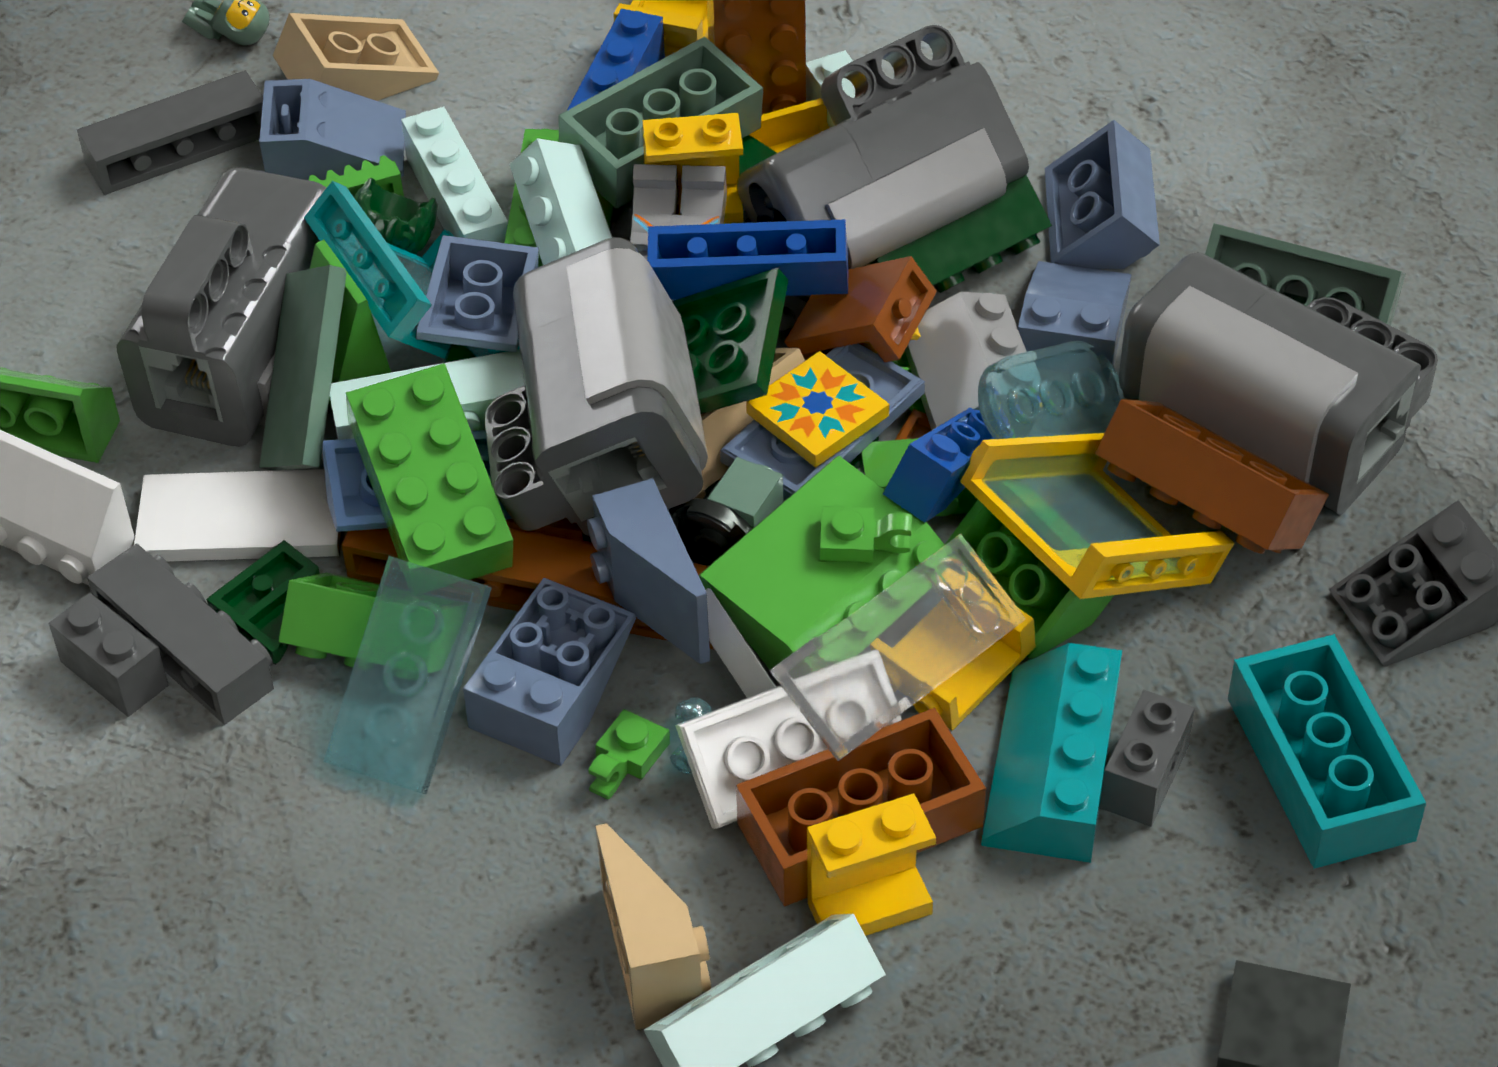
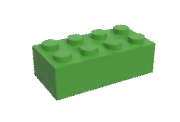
M445 363L346 392L348 423L413 597L512 567L513 537Z

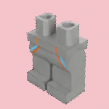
M634 164V195L630 242L646 260L648 226L724 224L727 200L725 166H682L680 215H677L679 199L677 165Z

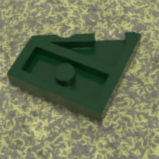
M283 540L206 599L207 605L216 613L219 611L227 613L236 624L239 633L248 641L253 639L259 641L268 651L272 663L276 665L281 661L289 645L279 642L289 580L320 574L319 567Z

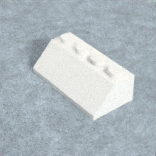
M0 430V545L21 554L23 558L32 564H43L61 572L65 578L73 583L89 585L87 579L89 575L134 545L135 536L120 483Z

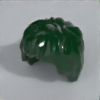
M368 178L364 186L357 191L354 197L387 243L413 254L421 251L426 246L435 226L438 208L436 199L431 197L428 202H418L384 190L376 184L374 178Z

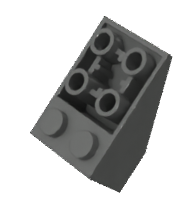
M1457 500L1329 588V591L1383 666L1386 667L1486 630L1498 622V550L1462 503Z

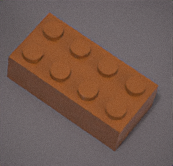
M707 0L708 40L763 87L762 115L805 103V0Z
M1121 399L1095 452L1097 456L1110 462L1107 470L1131 482H1135L1136 478H1139L1152 486L1149 493L1157 499L1177 506L1179 501L1195 510L1192 515L1194 519L1217 530H1220L1222 525L1238 534L1235 540L1237 543L1259 554H1264L1265 550L1281 553L1284 549H1302L1329 496L1328 493L1159 402Z
M934 707L737 784V824L785 907L808 897L807 827L914 793L936 836V844L917 850V853L983 827L986 787Z

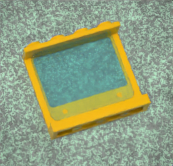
M1104 433L982 440L981 444L973 451L970 457V464L960 482L1079 599L1211 584L1235 544L1222 531L1171 535L1103 471L1107 461L1097 456L1095 452Z

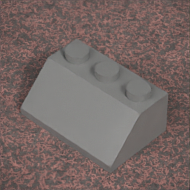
M959 292L927 309L918 325L921 337L918 340H910L905 349V354L912 369V374L925 381V393L920 398L931 430L966 409L972 408L973 410H981L992 415L999 422L1000 428L1010 431L1011 438H1024L1044 397L1006 296L992 293Z

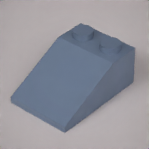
M443 235L426 295L432 306L419 321L416 339L516 352L519 347L513 300L514 286L519 277L538 268L539 248Z
M1038 261L1025 294L1018 325V331L1033 370L1111 382L1132 274Z
M651 478L592 495L594 518L587 519V527L592 544L597 552L590 554L597 582L599 584L607 582L616 603L627 611L635 613L639 620L699 664L709 662L707 593L654 479Z

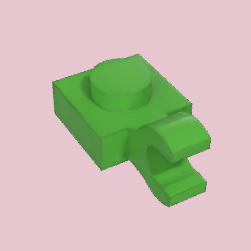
M822 506L820 561L873 563V550L908 553L910 552L912 515L896 512L888 514L880 520H874L875 508Z
M623 709L595 745L596 758L589 767L588 772L597 778L590 785L589 791L608 800L617 791L627 774L642 780L670 744V730Z

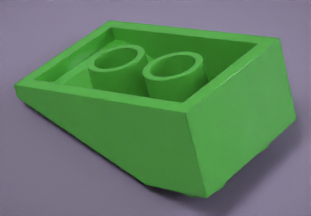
M325 240L315 244L310 269L327 265L344 268ZM348 272L346 273L331 383L391 373L368 301ZM329 396V404H328V408H329V409L332 408V406H331V401H330V396Z

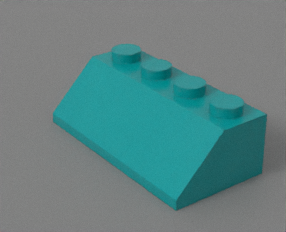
M1067 643L1022 663L1013 669L981 846L1091 863L1123 650Z

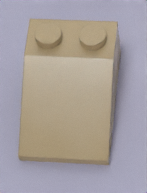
M289 13L273 53L274 59L288 80L312 79L376 101L435 81L439 75L438 70L403 19Z
M606 823L596 826L602 892L635 1028L639 1030L649 1027L711 989L706 961L710 960L704 928L703 926H692L687 905Z

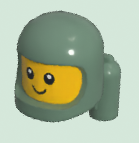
M194 0L182 22L207 39L215 38L218 40L223 35L237 44L249 46L259 41L265 34L269 26L270 14L267 7L260 0H223L222 2L217 0Z

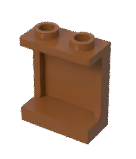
M912 256L848 269V294L811 295L784 342L789 348H799L805 361L819 351L827 355L833 348L869 342L884 363L900 360L937 291Z

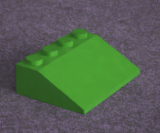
M839 455L698 575L705 590L707 588L712 590L738 631L782 685L856 657L940 580L939 576L952 563L956 565L959 563L927 522L924 523L914 515H912L910 552L908 553L873 550V563L820 561L822 506L875 508L874 520H880L884 516L896 512L911 514L883 495V488Z

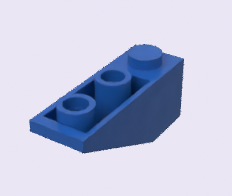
M968 408L909 444L883 495L925 523L945 510L965 488L960 481L970 464V457L973 451L981 444L982 440L1010 438L1011 434L1000 428L999 422L992 415L981 410Z

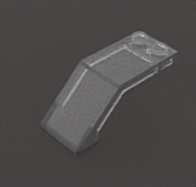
M959 534L846 619L800 647L773 667L770 672L836 760L839 761L1026 620V618L962 534Z

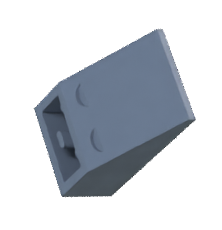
M312 79L265 81L259 139L265 172L309 180L310 175H315L320 180H325L328 170H333L339 176L344 175V168L347 165L358 171L362 168V161L368 160L376 166L379 165L380 156L385 155L391 161H395L401 176H404L405 143L401 119L406 118V111Z
M543 578L464 686L463 692L468 728L561 766L591 721L636 620V614Z

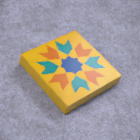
M819 351L769 385L766 396L746 401V413L816 468L889 416L890 404Z

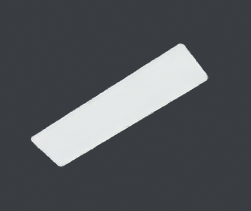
M707 588L705 591L707 593L709 641L746 697L749 698L775 688L776 686L712 590Z

